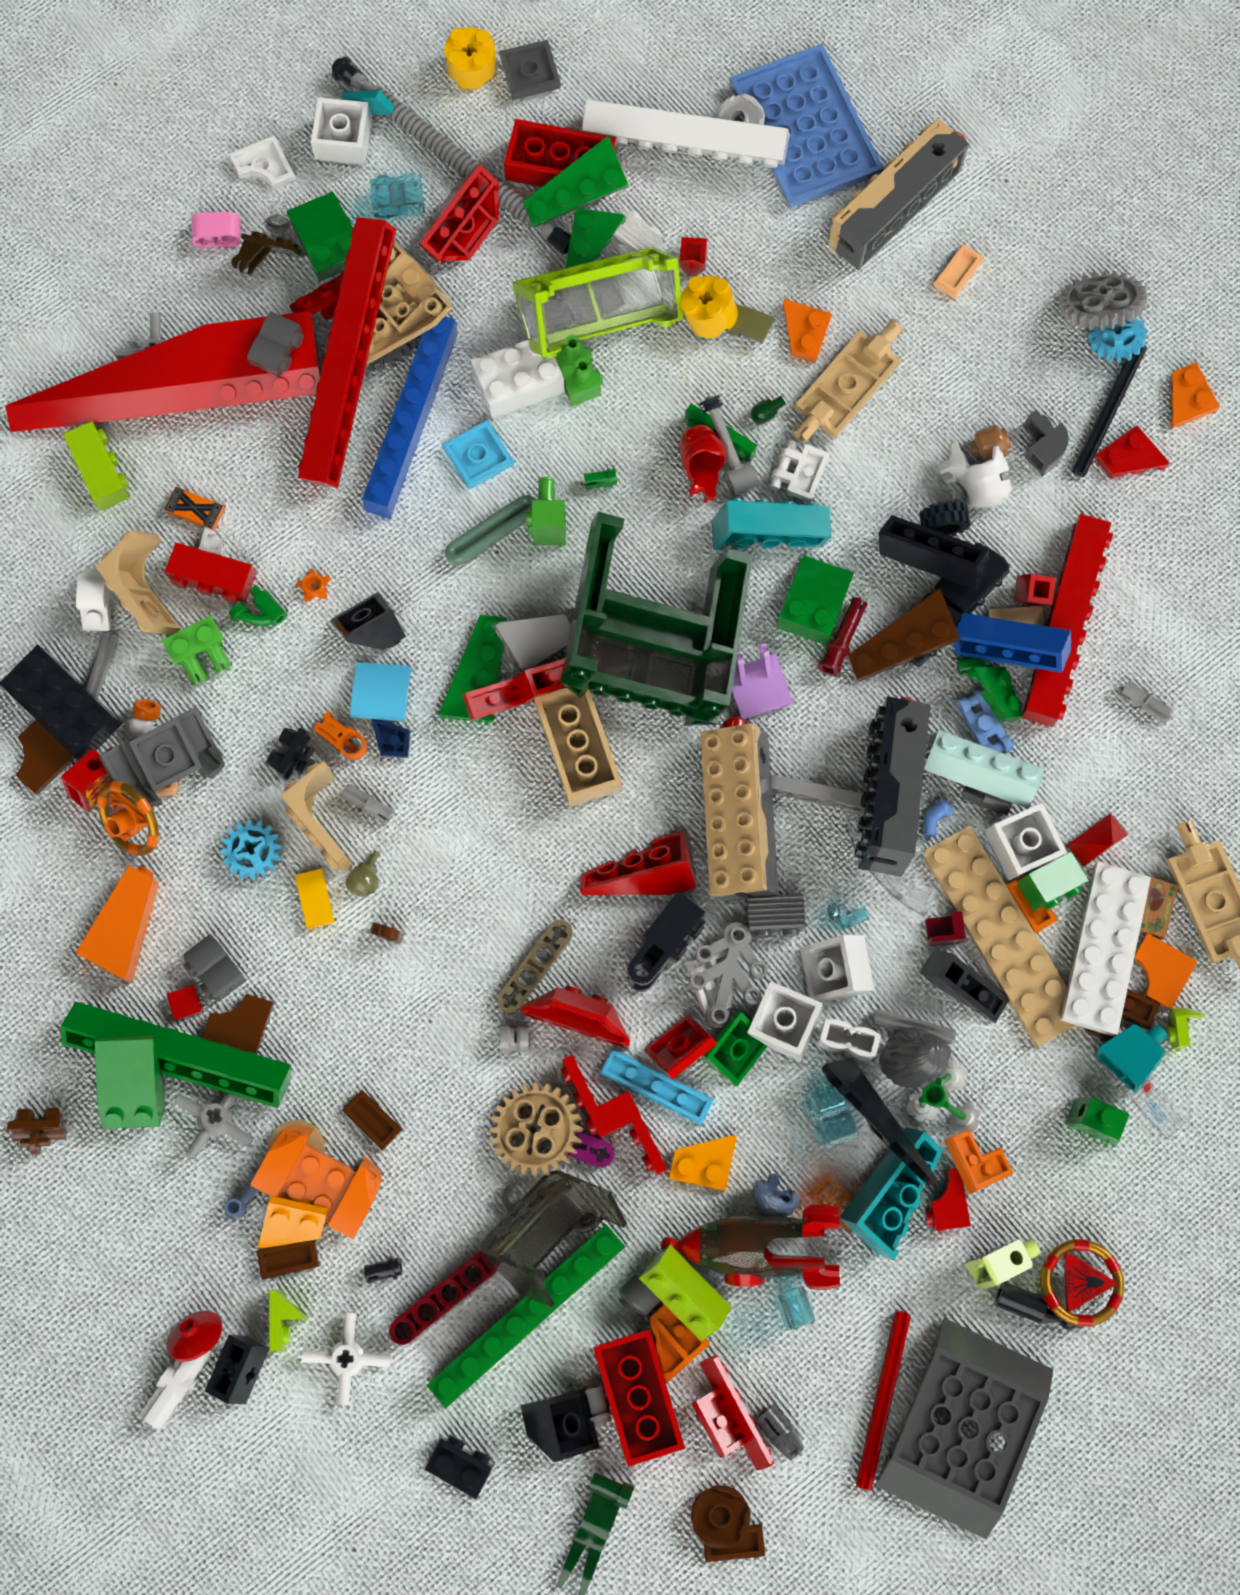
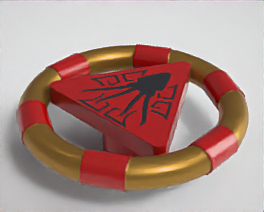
M1087 1239L1068 1240L1056 1246L1048 1254L1042 1265L1040 1285L1043 1298L1050 1310L1063 1321L1075 1326L1092 1327L1107 1321L1117 1312L1123 1300L1124 1277L1114 1255L1102 1245ZM1089 1251L1096 1254L1104 1261L1113 1279L1068 1252ZM1062 1256L1064 1258L1066 1309L1060 1304L1051 1285L1052 1272ZM1113 1287V1293L1106 1307L1100 1312L1093 1315L1070 1312Z

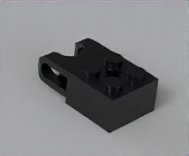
M679 891L643 935V946L630 961L628 966V983L636 991H648L673 960L679 962L688 950L687 946L689 944L687 942L690 938L696 940L705 928V911ZM641 969H644L649 974L647 976L641 977L638 976L636 972H638Z

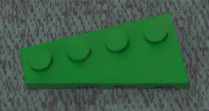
M479 616L438 714L440 718L471 721L462 695L499 683L504 645L491 625L495 622L507 621L506 617ZM494 714L474 720V722L493 724Z

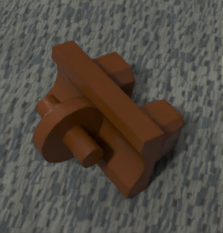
M46 1108L43 1120H35L33 1110L18 1109L14 1121H8L7 1130L11 1131L13 1140L20 1141V1147H29L31 1155H39L43 1146L51 1145V1140H65L67 1136V1131L62 1124V1113L59 1108Z

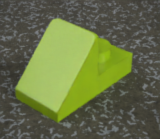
M269 1290V1351L286 1350V1344H290L291 1328L286 1326V1320L309 1319L280 1290Z

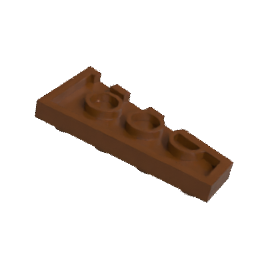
M938 589L849 654L850 663L859 682L960 640L941 589Z

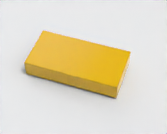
M323 869L295 875L307 929L310 930L334 924L335 919Z

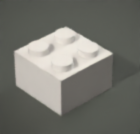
M318 97L311 137V147L315 160L355 164L366 163L372 123L369 102Z
M1043 802L984 830L1008 880L1049 863L1067 853Z

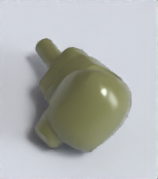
M374 850L367 863L360 862L349 874L346 880L348 891L363 897L367 894H373L377 890L378 879L375 876L377 871L373 868V865L380 855L379 852Z

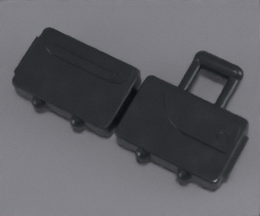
M975 543L974 545L989 550V572L977 590L944 578L935 585V592L941 589L956 629L963 613L971 614L977 606H982L985 603L984 599L995 587L1002 585V580L1010 571V566L1006 559L987 545L984 546L981 543ZM928 593L920 602L925 600L933 593ZM937 650L913 659L909 663L920 667L930 656L934 657L937 654Z

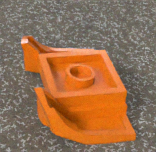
M289 1125L281 1131L269 1149L250 1185L270 1196L328 1208L325 1219L328 1227L354 1239L379 1190L382 1179L381 1172L366 1156L363 1158L358 1170L307 1144L314 1130L313 1128Z

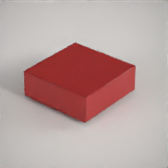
M195 985L167 994L174 1021L177 1022L204 1013Z

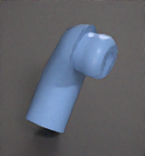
M939 800L924 812L923 836L936 837L937 821L942 817L951 816L953 813L951 803H948L946 800Z

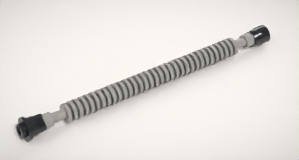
M344 56L335 60L332 65V77L336 81L341 80L348 86L354 87L357 91L380 90L394 106L392 113L385 116L427 149L431 150L432 153L436 154L437 157L463 177H466L480 164L380 85L375 87L370 85L368 79L352 64L350 58ZM487 170L499 182L498 199L500 206L505 208L506 211L510 212L511 215L515 216L516 219L520 220L528 228L532 227L523 204L525 198ZM551 222L536 227L541 231V235L547 239V242L562 255L568 253L571 234L558 228Z

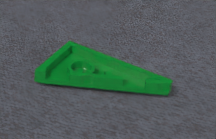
M576 208L565 268L585 264L600 257L602 250L609 245L612 240L611 237L618 227L624 224L626 216L618 213Z

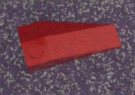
M686 830L658 837L650 841L652 846L640 852L635 848L627 852L628 856L617 863L610 860L580 874L581 895H672L678 891L684 893L697 888L696 869Z

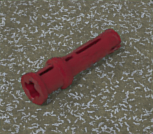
M857 597L851 599V603L834 639L827 643V652L823 660L818 662L817 667L821 672L833 677L840 675L841 664L844 658L850 654L849 644L868 606L866 601L863 602V599Z

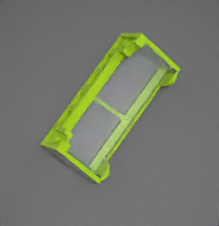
M655 247L512 282L514 295L531 350L543 358L557 356V353L562 350V345H565L566 337L570 335L577 336L580 341L648 322L658 323L659 327H669L674 324L673 322L683 320L680 305L681 290L678 258Z

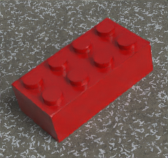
M515 118L504 161L505 180L543 187L607 136ZM609 137L616 153V138Z
M650 1329L593 1346L627 1467L685 1449Z

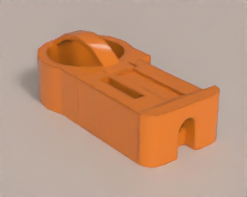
M326 712L322 716L324 720L322 723L317 722L315 724L314 731L316 734L339 751L344 758L356 761L366 754L368 746L361 733L353 730L351 727L346 728L334 719L331 712ZM349 739H360L362 742L361 748L358 749ZM344 745H346V746H347L349 749H351L354 753H352V754L346 753V752L343 750V749H344Z

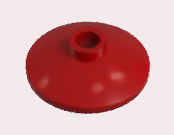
M198 1311L183 1318L174 1326L167 1338L166 1348L169 1355L177 1361L186 1362L195 1360L209 1352L221 1336L223 1329L221 1319L212 1311Z

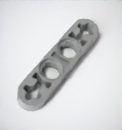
M771 775L773 795L864 813V808L860 807L862 793Z

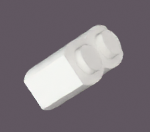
M828 1019L822 1024L817 1044L829 1052H845L854 1059L866 1061L872 1060L876 1056L881 1035L866 1027L853 1028L844 1021Z

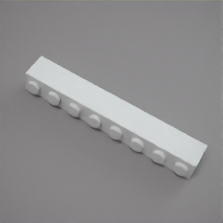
M588 99L586 101L582 132L616 138V145L627 146L628 142L637 143L639 148L649 150L653 146L663 147L662 150L669 153L685 150L688 155L702 157L703 153L712 154V158L726 161L728 157L738 158L737 162L743 164H752L753 161L763 162V166L778 168V164L785 165L790 132L787 128Z

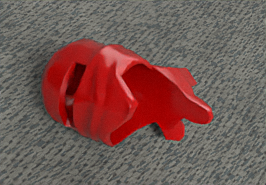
M696 425L683 432L679 441V451L682 466L686 470L687 477L691 483L689 497L702 492L705 495L703 502L707 503L708 500L713 501L716 497L715 488L719 478L718 472L726 461V448L712 428L706 425Z

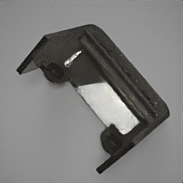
M554 1170L550 1172V1176L544 1175L487 1234L480 1244V1249L485 1258L520 1294L552 1308L554 1302L544 1286L545 1277L537 1267L572 1229L579 1232H590L596 1229L603 1220L624 1228L627 1222L611 1191L563 1171Z

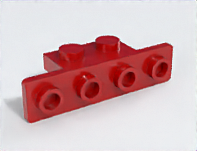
M344 271L339 276L327 283H323L319 288L290 304L291 311L295 313L311 310L312 315L320 311L326 321L334 317V308L338 302L340 281L343 278Z
M717 1355L700 1362L713 1390L691 1404L719 1457L722 1458L743 1445L757 1471L772 1466L774 1461L771 1457V1450L758 1433L755 1420L744 1407L740 1392L729 1379L725 1364L719 1360Z

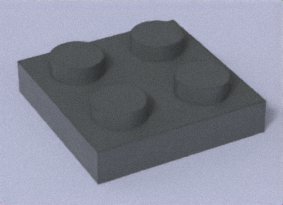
M548 40L499 51L512 100L561 88V82Z

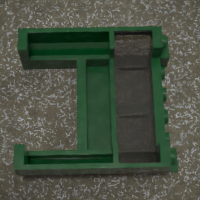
M598 511L590 525L561 684L579 698L587 690H590L591 694L613 696L620 702H636L642 704L647 709L655 710L659 708L667 710L673 716L686 715L684 726L719 725L720 714L730 705L754 555L728 548L712 565L703 615L606 589L615 539L623 529L625 519Z

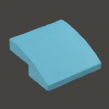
M357 662L350 718L405 721L411 666Z

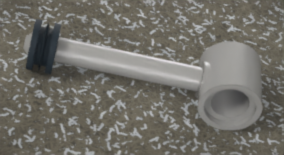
M710 395L699 404L700 406L703 405L702 408L705 409L703 413L709 412L718 437L726 448V456L731 468L724 472V479L731 494L736 496L759 486L758 476L749 461L741 464L718 408L723 405L722 402L719 403L720 400L718 398L720 396L713 397Z

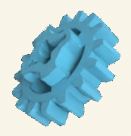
M1134 316L1133 322L1125 320V326L1115 324L1114 329L1105 326L1103 331L1100 330L1099 326H1096L1093 330H1089L1088 343H1091L1092 352L1097 351L1098 358L1104 355L1107 356V362H1110L1112 358H1116L1117 363H1121L1122 357L1130 361L1132 353L1139 355L1140 348L1145 347L1147 329L1144 328V321H1137V316Z
M251 819L247 820V826L245 827L239 822L236 823L238 830L234 832L229 829L230 839H222L227 848L220 850V853L223 856H228L223 860L224 865L231 866L229 871L233 875L239 872V877L242 880H245L249 874L250 878L256 881L257 874L259 873L266 878V870L268 868L272 871L276 870L273 862L281 861V857L276 852L282 851L283 847L280 844H275L280 840L278 834L272 835L274 829L270 825L264 829V823L260 820L256 826H254ZM250 833L261 834L264 837H252L250 836ZM240 839V842H239V844H238V847H237L236 849H234L236 843H237L238 840ZM253 845L255 853L250 855L249 847ZM269 851V854H268L266 860L263 861L266 852ZM240 863H251L254 867H244Z

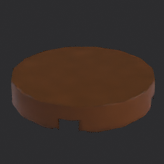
M716 1485L706 1489L697 1496L692 1505L691 1523L694 1533L702 1543L711 1548L727 1549L736 1546L744 1539L750 1528L751 1512L745 1498L739 1491L730 1486Z

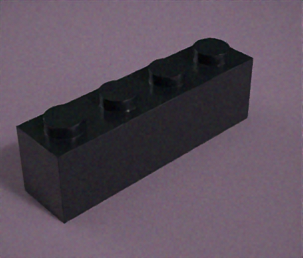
M894 515L890 516L879 531L880 555L974 590H977L989 572V550Z

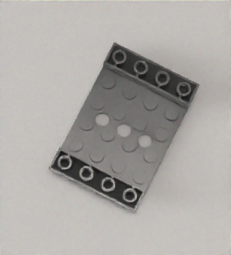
M944 1318L933 1343L935 1350L890 1459L886 1457L875 1486L987 1539L1005 1510L1048 1402L1054 1369ZM938 1407H945L949 1412V1420L942 1425L937 1424L933 1417L934 1411ZM966 1420L974 1421L977 1426V1432L971 1438H966L961 1432V1426ZM995 1433H1000L1005 1440L1004 1447L999 1451H993L989 1445V1439Z

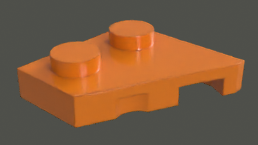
M1197 362L1172 372L1170 376V388L1172 389V395L1170 396V406H1172L1170 426L1172 429L1216 412L1220 406Z

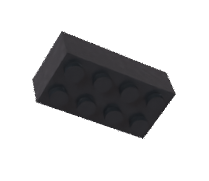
M38 644L0 682V685L79 760L90 750L94 749L97 751L123 724L49 651Z

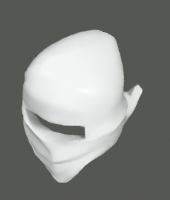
M952 440L949 459L938 464L939 473L943 474L944 482L960 481L967 493V504L971 508H991L1000 505L1004 499L1008 498L1012 491L1010 479H1003V474L1007 473L1010 469L999 446L993 447V459L971 466L967 462V455L961 452L957 440Z

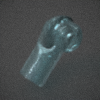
M833 902L827 907L829 919L844 928H849L869 920L865 907L849 911L838 902Z

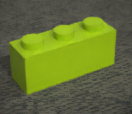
M93 421L63 434L92 499L100 511L129 498L126 488L130 486L123 472L118 474L115 468L119 465V462L113 450L108 452L105 444L109 443L102 428L98 430Z
M671 1245L651 1259L639 1278L700 1341H703L720 1329L732 1308Z

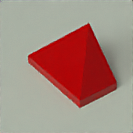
M1110 813L1066 846L1082 867H1085L1128 835Z

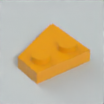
M732 1135L676 1149L669 1179L725 1192L737 1136Z
M270 1196L258 1248L263 1249L320 1239L328 1208Z

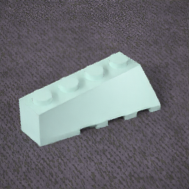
M941 729L938 730L924 767L925 771L1027 809L1030 808L1045 770L1039 766L949 734Z

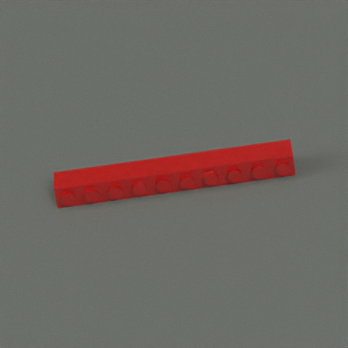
M357 217L351 232L352 240L345 259V271L340 281L338 302L334 308L333 324L328 334L326 355L322 361L321 377L316 387V399L310 414L311 421L308 434L304 440L305 448L302 460L298 468V478L311 484L333 488L339 487L397 230L385 220Z

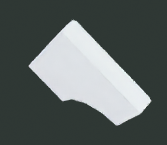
M275 134L228 154L239 179L248 177L259 178L267 182L273 190L296 180L295 174Z

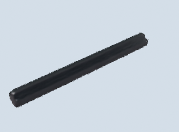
M1146 345L1140 348L1139 355L1132 353L1131 360L1128 361L1126 359L1072 469L1074 475L1085 477L1142 361L1147 350Z

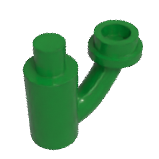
M258 585L253 586L249 592L254 597L253 603L263 615L248 613L249 608L241 603L235 605L229 611L233 622L243 621L256 626H277L288 616L287 612L267 590L262 591Z

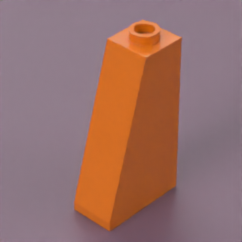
M130 865L127 867L76 951L81 957L130 984L135 975L159 883L152 878L154 873L141 865L138 869Z

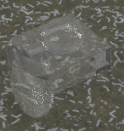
M264 196V226L275 235L283 234L290 229V220L286 214V211L290 210V197Z

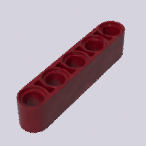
M492 1242L485 1246L395 1319L389 1328L391 1340L396 1344L405 1345L417 1339L509 1263L510 1251L508 1247L500 1242ZM494 1247L502 1248L505 1253L504 1260L499 1264H493L489 1259V1252ZM471 1266H478L481 1270V1278L476 1283H471L466 1278V1271ZM449 1284L456 1286L458 1289V1296L452 1302L446 1301L443 1297V1290ZM425 1303L431 1304L435 1309L434 1317L429 1321L423 1320L420 1316V1308ZM402 1322L409 1324L411 1327V1335L406 1340L400 1339L396 1333L397 1326Z

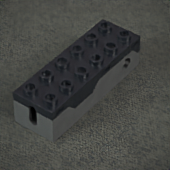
M887 696L883 705H878L875 719L872 718L869 735H873L872 743L869 742L866 752V758L870 759V766L866 767L863 783H867V791H863L860 807L864 808V816H860L857 832L862 834L861 841H857L854 854L855 858H859L857 869L902 877L915 855L930 704L916 702L909 697L895 698Z

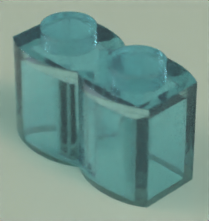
M405 173L396 178L380 175L370 180L374 217L391 218L398 215L411 216L425 213L421 175Z
M832 1085L806 1094V1102L802 1104L808 1119L813 1118L817 1128L813 1130L818 1146L824 1145L825 1149L829 1150L860 1137L846 1099Z
M792 1282L777 1288L779 1294L774 1295L786 1330H793L816 1321L804 1286L798 1287L796 1282Z

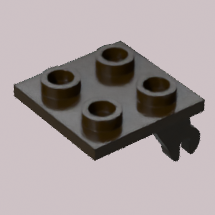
M251 231V235L242 233L241 239L244 241L238 255L232 258L231 263L233 268L237 269L238 262L240 261L239 270L241 273H244V270L249 266L247 273L251 275L271 251L304 259L305 254L298 249V245L293 244L289 239L276 237V241L268 238L266 234Z

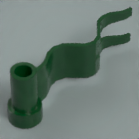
M594 1473L588 1490L593 1491V1494L556 1587L562 1588L585 1547L588 1546L589 1550L579 1590V1595L586 1594L619 1508H627L635 1487L634 1485L624 1481L621 1484L599 1473Z

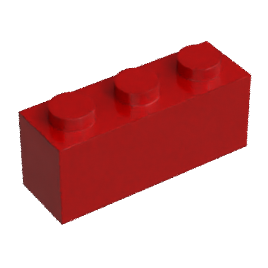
M175 543L165 569V573L173 585L180 588L190 586L196 588L199 593L211 596L212 593L221 595L224 600L232 603H237V601L247 602L249 590L252 588L256 577L252 564L180 543Z

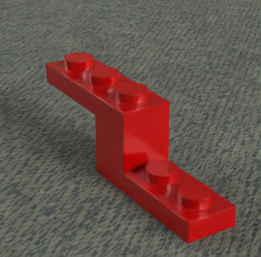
M598 649L590 650L588 658L599 661L597 671L606 673ZM568 657L525 670L515 678L464 693L462 698L470 720L474 721L535 701L534 698L566 688L561 684L564 663Z
M573 1055L562 1059L564 1067L560 1068L566 1083L572 1082L577 1091L572 1095L579 1110L585 1108L588 1113L589 1119L585 1120L592 1136L598 1134L599 1138L603 1139L632 1125L633 1129L629 1130V1134L635 1146L641 1144L646 1154L641 1158L648 1172L654 1171L656 1176L666 1172L667 1168L630 1092L627 1091L597 1106Z

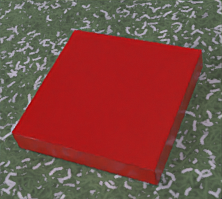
M686 1015L647 1046L644 1051L673 1080L717 1043L689 1015Z

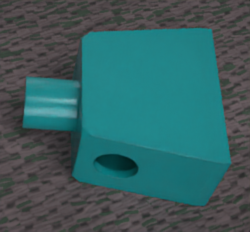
M1134 1024L1098 1048L1096 1058L1137 1095L1163 1060L1166 1052L1159 1044L1168 1035L1158 1024H1154L1147 1032Z

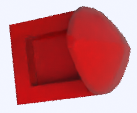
M681 237L679 266L686 274L695 276L706 269L707 238Z

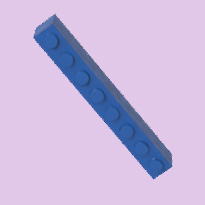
M445 316L434 328L423 333L362 498L366 512L389 519L393 515L458 335L456 319Z

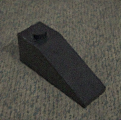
M933 950L919 972L937 988L991 1022H997L1009 1002L1008 997L952 953Z

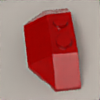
M478 164L453 188L424 227L418 244L437 262L470 260L499 221V182L483 166Z
M566 985L565 989L557 987L521 1006V1015L629 1049L630 1039L613 1006L608 1004V999L596 994H592L591 998L580 995V989Z

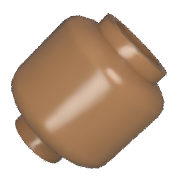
M996 424L975 432V442L970 444L975 459L981 457L983 462L993 459L994 446H999L1004 457L1008 455V449L1012 448L1006 429H1000Z

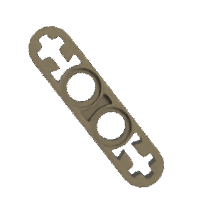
M556 920L548 926L500 991L497 1003L502 1012L515 1014L520 1011L521 1006L527 1002L568 946L573 937V931L567 921ZM562 927H565L567 937L565 939L560 937L556 941L555 946L559 947L557 951L551 944L544 942L546 938L552 942L555 938V932L553 931L555 928L560 930ZM546 948L551 952L552 957L550 961L540 963L536 960L535 955L539 949ZM524 971H531L535 975L534 983L529 986L522 985L519 982L520 974ZM515 983L526 994L522 996L519 992L515 997L517 1005L515 1007L510 1005L506 1008L504 1007L506 1002L503 998L504 996L511 997L515 988L511 986Z

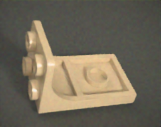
M135 530L128 531L121 536L120 542L112 550L102 556V561L96 566V569L105 579L104 584L121 599L119 601L121 606L135 617V623L142 631L173 635L182 628L150 589L145 578L147 558L162 540L158 535Z
M325 761L320 764L314 763L306 770L304 777L299 781L294 780L283 789L284 793L280 796L288 807L285 812L299 829L305 827L306 829L302 832L316 850L322 847L323 850L320 853L334 871L339 868L345 874L352 868L351 863L313 818L312 806L316 795L335 777Z

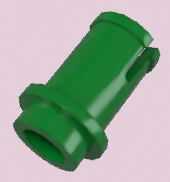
M607 467V470L584 473L586 490L610 486L611 489L613 485H618L615 469L610 470V467Z
M972 657L956 659L959 675L967 674L966 671L973 667H992V661Z

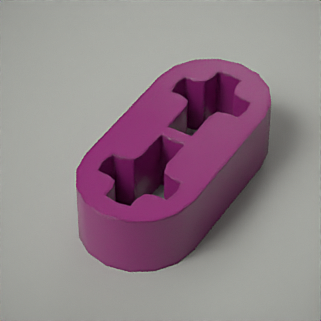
M582 1132L575 1134V1136L582 1140L581 1144L587 1146L586 1151L576 1148L577 1154L568 1153V1156L601 1168L607 1167L612 1163L614 1149L611 1144ZM601 1146H605L606 1153L610 1154L609 1159L604 1158L602 1162L596 1161L597 1156L589 1152L590 1147L600 1150Z

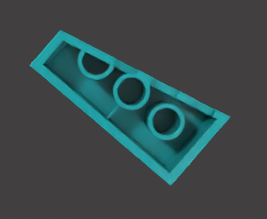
M733 498L727 500L712 519L713 550H723V545H736V550L747 549V546L761 544L764 549L774 548L783 543H787L788 548L823 546L832 537L830 506H820L819 503L799 505L792 501L769 503L768 500L747 502L741 498Z
M906 1127L904 1132L929 1168L934 1172L943 1149L925 1131ZM889 1150L842 1213L840 1220L876 1254L895 1261L899 1252L896 1248L901 1237H905L910 1227L907 1223L913 1210L918 1209L922 1200L920 1199V1194L925 1183Z

